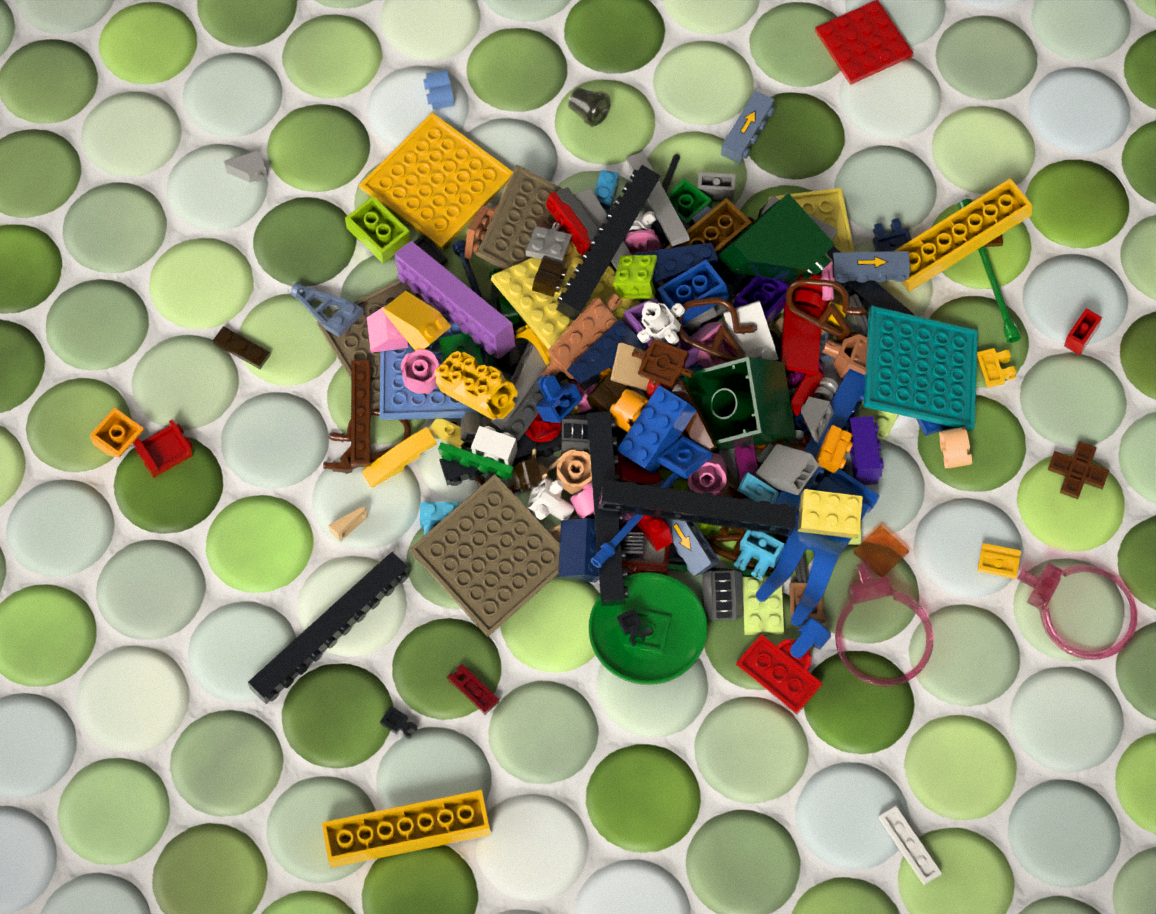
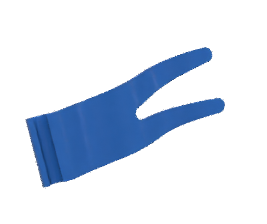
M838 469L835 473L831 472L828 477H825L816 490L863 496L861 521L865 514L874 508L880 495L841 469ZM797 521L795 523V530L788 537L775 570L756 592V599L760 602H765L790 578L807 549L812 550L815 555L804 594L791 617V623L794 626H801L819 604L836 562L852 538L797 532Z

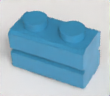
M601 170L594 194L598 197L603 209L609 213L619 185V174Z

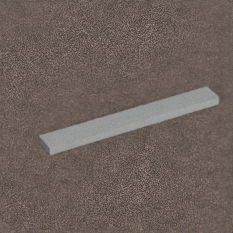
M644 152L626 157L632 172L634 169L639 170L641 165L654 171ZM658 180L647 200L671 245L675 246L690 240L689 235Z

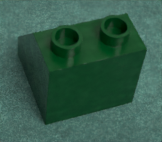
M788 193L769 207L717 256L733 273L791 281L799 275L803 279H810L813 275L816 276L832 261L826 252L835 244Z
M748 356L695 371L692 378L683 375L684 381L717 445L712 451L734 449V447L748 445L764 446L769 443L796 437L784 362Z

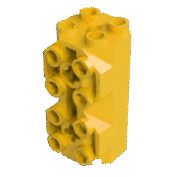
M453 352L435 371L436 384L441 392L492 420L496 418L504 419L515 407L513 399L514 397L517 398L518 392L514 384L506 380L498 369L492 366L479 365L475 357L465 352Z

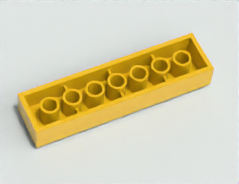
M1011 178L893 251H909V279L902 281V285L908 292L914 290L1032 216V204Z
M482 790L321 822L330 868L490 836Z

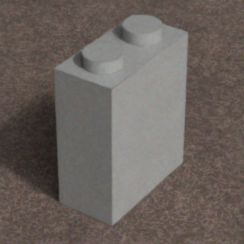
M776 444L756 474L762 482L772 488L799 495L819 465L811 453Z

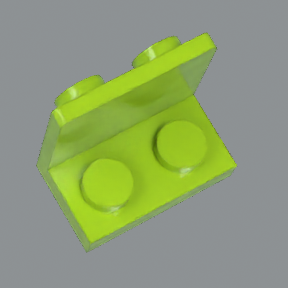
M656 255L620 256L613 282L619 299L655 298L656 292L652 278L657 262Z

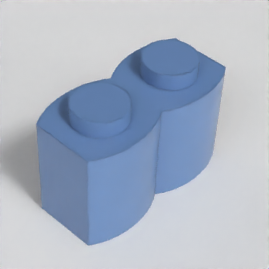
M447 69L426 73V79H423L425 90H429V94H426L428 105L432 104L433 110L454 106Z

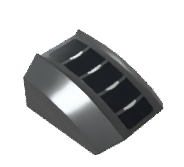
M567 414L562 419V455L569 450L584 451L590 455L587 415Z
M733 570L704 573L702 575V587L706 618L710 620H736L742 617V572Z

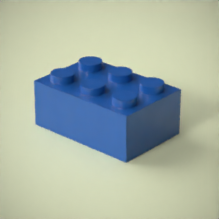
M707 260L702 261L658 288L661 301L670 310L677 303L683 305L691 300L713 297L729 298L725 282ZM717 304L695 306L687 309L682 316V325Z

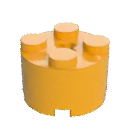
M624 390L618 402L614 403L610 408L612 418L615 417L616 425L629 432L649 400L633 390Z

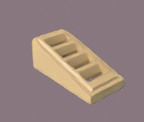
M362 506L328 525L329 532L339 542L342 541L367 518L366 508Z

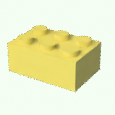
M804 489L800 497L797 532L855 539L860 532L863 496Z

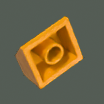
M114 407L90 434L93 445L105 454L120 458L144 431V428Z

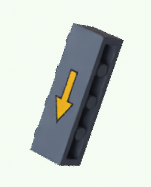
M757 91L753 93L722 144V156L741 164L744 158H748L751 151L750 147L752 144L755 145L757 143L759 132L764 131L768 117H772L775 112L774 99Z
M909 251L833 253L832 257L833 277L835 281L840 283L848 281L866 282L871 280L877 282H884L886 280L902 282L909 279Z
M662 518L670 529L677 553L683 557L690 573L694 576L704 574L720 562L696 523Z

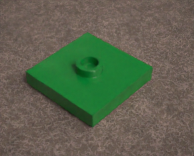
M461 333L438 338L443 361L453 352L459 351L475 357L479 365H484L479 345L468 334Z

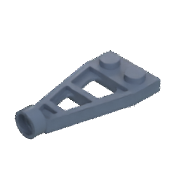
M299 282L295 283L290 291V294L297 298L327 331L339 338L364 313L363 308L350 300L307 288ZM315 298L324 300L317 308L310 304ZM330 305L340 307L331 318H327L323 314Z

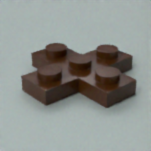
M1079 441L1073 457L1054 451L1048 471L1065 476L1060 491L1061 494L1078 499L1084 483L1103 490L1110 470L1091 464L1097 447Z

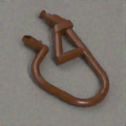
M799 279L788 287L786 291V304L795 315L821 327L822 330L837 337V341L841 343L844 339L857 335V332H850V326L834 304L831 303L818 319L798 309L792 300V294L799 286H828L838 290L842 295L844 314H850L851 316L865 315L866 309L862 307L854 308L851 306L849 308V295L841 284L832 280ZM831 315H833L842 328L841 331L826 323Z
M713 297L691 300L682 305L686 311L695 306L720 304L726 307L731 314L734 333H742L743 335L757 331V329L752 330V328H757L753 324L741 325L740 327L735 307L723 298ZM683 314L680 317H676L681 324L680 331L677 334L687 345L727 362L744 358L746 352L727 328L719 327L712 347L687 337L682 329L681 321ZM723 338L727 340L737 353L736 357L719 350Z
M380 409L372 410L371 415L380 416ZM351 419L348 423L346 435L345 433L332 432L328 438L332 441L350 442ZM407 419L399 420L404 426V437L401 442L411 436V426ZM351 446L340 457L341 462L333 461V463H327L324 461L323 469L327 468L334 472L348 474L352 472V469L358 468L351 467V462L348 461L351 457ZM371 448V462L376 461L392 448L378 453H373Z
M733 533L726 536L716 534L711 535L709 539L705 535V538L715 554L736 562L741 552L739 550L740 543L745 533L742 535L740 533ZM775 534L779 541L784 543L785 547L787 542L786 537L784 535ZM737 541L732 552L715 545L716 542ZM749 561L746 567L754 570L757 564ZM777 564L775 565L774 568H772V567L769 566L768 569H767V571H768V572L774 571L775 568H776V566H777Z

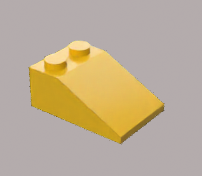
M406 290L382 309L414 350L425 349L452 327L438 310Z

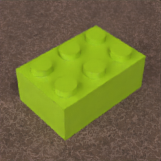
M374 196L370 197L345 217L347 229L383 264L393 257L398 250L411 242L410 231Z

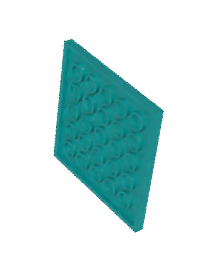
M871 306L868 314L864 407L955 428L965 427L966 430L972 431L975 428L978 330Z

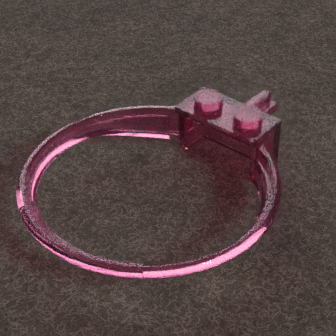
M863 562L857 565L862 582L849 586L850 602L840 614L836 624V648L844 665L859 679L877 686L899 685L917 676L928 663L934 643L932 625L924 609L914 599L892 589L888 576L873 579L869 563ZM894 596L893 600L908 606L922 621L926 633L924 654L918 665L901 677L878 679L866 676L850 663L844 652L842 644L843 625L848 615L854 609L852 605L882 597Z
M1048 563L1040 578L1024 569L1021 570L1017 577L1018 580L1034 588L1027 603L1039 609L1041 622L1046 634L1057 647L1067 654L1086 660L1104 659L1120 652L1132 639L1137 626L1136 604L1128 588L1111 573L1088 565H1074L1061 570ZM1080 572H1092L1109 578L1122 589L1130 604L1131 619L1126 635L1118 644L1104 651L1088 652L1076 649L1061 639L1052 624L1049 608L1046 609L1061 581L1060 577H1067Z

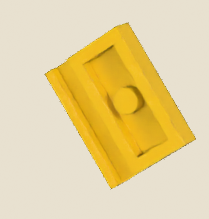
M982 543L977 572L1016 579L1021 551Z

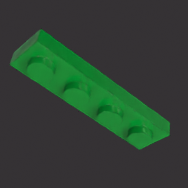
M442 442L439 445V455L445 460H457L463 466L470 467L471 465L477 467L483 473H495L501 479H512L514 475L513 466Z

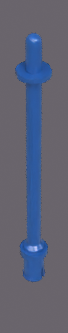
M673 471L660 488L671 487L678 478H685ZM635 514L609 543H603L598 553L591 558L592 564L600 568L609 557H612L615 554V547L644 515Z

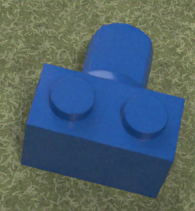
M543 375L538 380L537 385L544 398L536 405V408L545 422L560 423L582 400L575 384L558 383L553 375Z

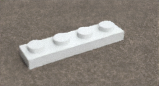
M897 806L879 816L878 819L923 885L941 876V871Z

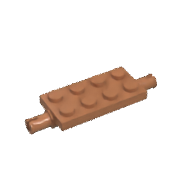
M612 294L605 304L599 298H594L547 350L551 356V364L540 376H556L558 372H564L569 379H574L567 369L618 322L612 312L622 303L619 296Z

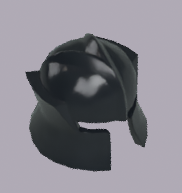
M515 342V347L499 360L497 359V367H500L503 372L512 377L528 342Z

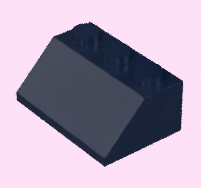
M595 519L562 520L558 578L597 582L599 580V569L591 562V558L597 554Z

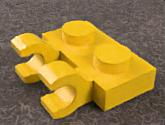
M995 348L977 352V361L986 389L1004 385L1005 379L1011 380L1016 378L1015 366L1001 369L1000 363L1010 362L1011 354L1009 350L996 353Z

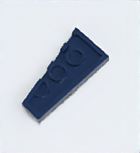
M712 243L634 253V255L657 256L652 278L653 285L676 278L704 260H707L710 265L719 262Z
M620 319L579 357L567 371L582 384L602 371L613 367L618 343H624L642 350L646 349L647 345L642 343L637 335Z

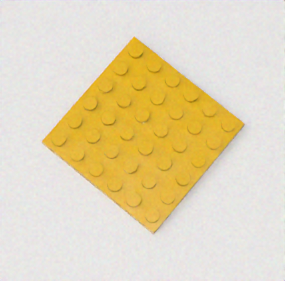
M431 113L359 184V187L370 197L374 196L386 209L443 250L476 216L480 207L486 206L507 185L513 171L434 113Z

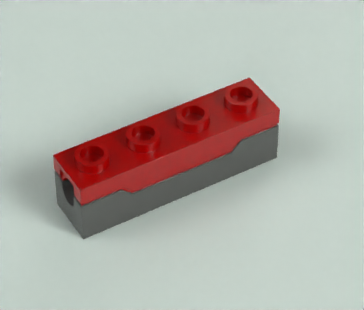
M568 187L550 193L546 203L547 210L554 216L556 222L561 225L565 233L572 234L571 241L575 245L577 252L583 257L586 250L591 251L592 247L589 245L595 236L599 237V229Z

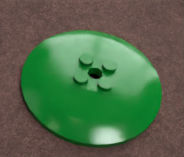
M637 573L629 575L627 579H624V586H628L629 598H625V604L602 606L601 597H598L589 618V639L597 659L613 675L634 684H662L686 673L699 659L707 637L706 615L699 599L682 582L663 574ZM633 609L636 610L643 629L651 628L653 630L652 635H645V642H642L640 637H636L634 639L636 646L631 645L630 634L624 636L617 621L618 615Z

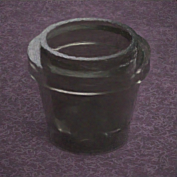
M578 87L573 91L568 103L569 109L580 116L585 124L591 127L597 126L605 120L611 105L610 97L607 93L603 91L596 92L582 87Z

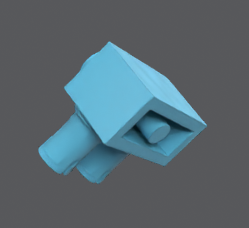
M420 502L421 529H424V536L457 508L459 502Z
M747 530L741 540L739 549L741 553L734 566L736 568L740 566V570L744 571L753 557L759 561L751 575L756 577L758 574L757 579L762 580L768 567L774 568L784 550V543L763 532Z

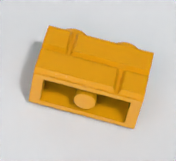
M834 425L827 430L816 457L819 467L825 468L832 473L844 467L847 460L844 458L845 453H849L853 442L850 441L852 438L851 433Z

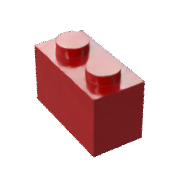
M1086 308L1067 335L1064 347L1081 355L1099 329L1102 317Z

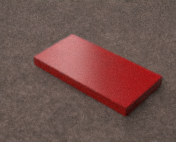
M786 302L783 312L780 362H784L786 370L817 375L821 327L795 315L788 308ZM794 304L798 309L819 319L822 315L821 309Z

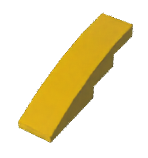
M426 427L374 461L371 466L364 469L362 474L370 487L373 488L405 470L404 466L419 459L421 453L436 446V440Z

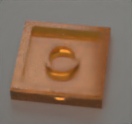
M881 525L854 550V554L881 578L909 553V550Z

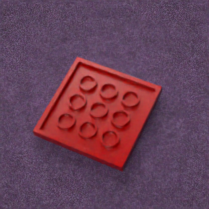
M878 0L815 27L816 34L850 85L913 57L912 50Z

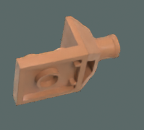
M498 204L495 209L485 206L480 207L467 230L464 258L472 259L474 254L477 253Z
M857 334L844 339L842 344H837L830 339L826 340L822 353L835 358L833 365L839 379L843 380L849 369L865 375L867 337Z

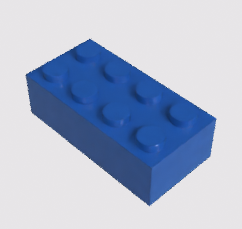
M658 386L617 448V451L654 475L661 466L657 462V457L678 440L697 410L686 401Z

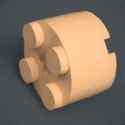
M965 427L939 432L941 452H943L945 469L972 465L971 454L969 455L970 444Z
M569 450L559 458L556 468V479L564 483L563 489L570 494L581 493L584 491V486L592 483L591 460L587 452Z

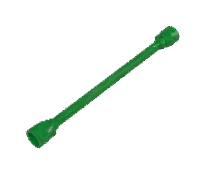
M972 199L960 201L958 203L959 209L970 204ZM982 246L978 251L1004 319L1005 327L1003 331L1008 343L1017 342L1021 339L1017 323H1013V320L1010 318L986 248Z

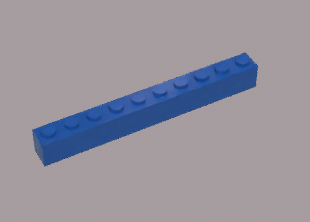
M852 369L848 370L830 403L834 413L818 443L811 437L804 452L811 453L815 460L826 432L831 426L834 425L842 430H847L849 417H854L859 408L856 406L857 402L862 403L864 399L865 375ZM818 467L799 495L782 491L775 502L777 505L788 504L791 507H796L795 523L799 518L798 510L801 493L804 489H815L818 483L815 479L817 475L819 477L822 476L825 468Z

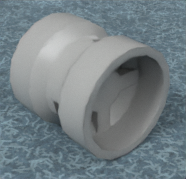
M828 377L822 378L819 387L814 392V398L831 402L833 394L839 388L838 383Z

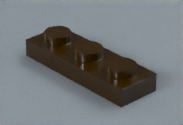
M224 326L213 339L215 345L258 369H261L271 356L269 351Z

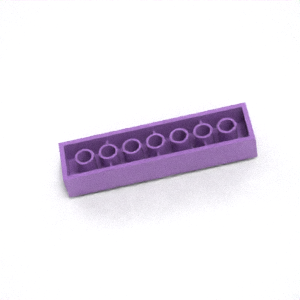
M409 242L395 253V264L399 280L407 283L413 292L419 293L425 302L431 303L452 324L455 323L459 326L461 331L471 336L476 344L482 345L489 355H494L499 360L515 347L512 322L414 242Z

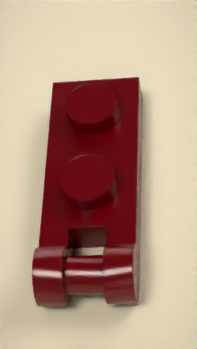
M463 664L457 667L456 672L450 673L447 676L448 681L464 694L484 715L499 703V699ZM462 676L466 677L462 682L459 680Z

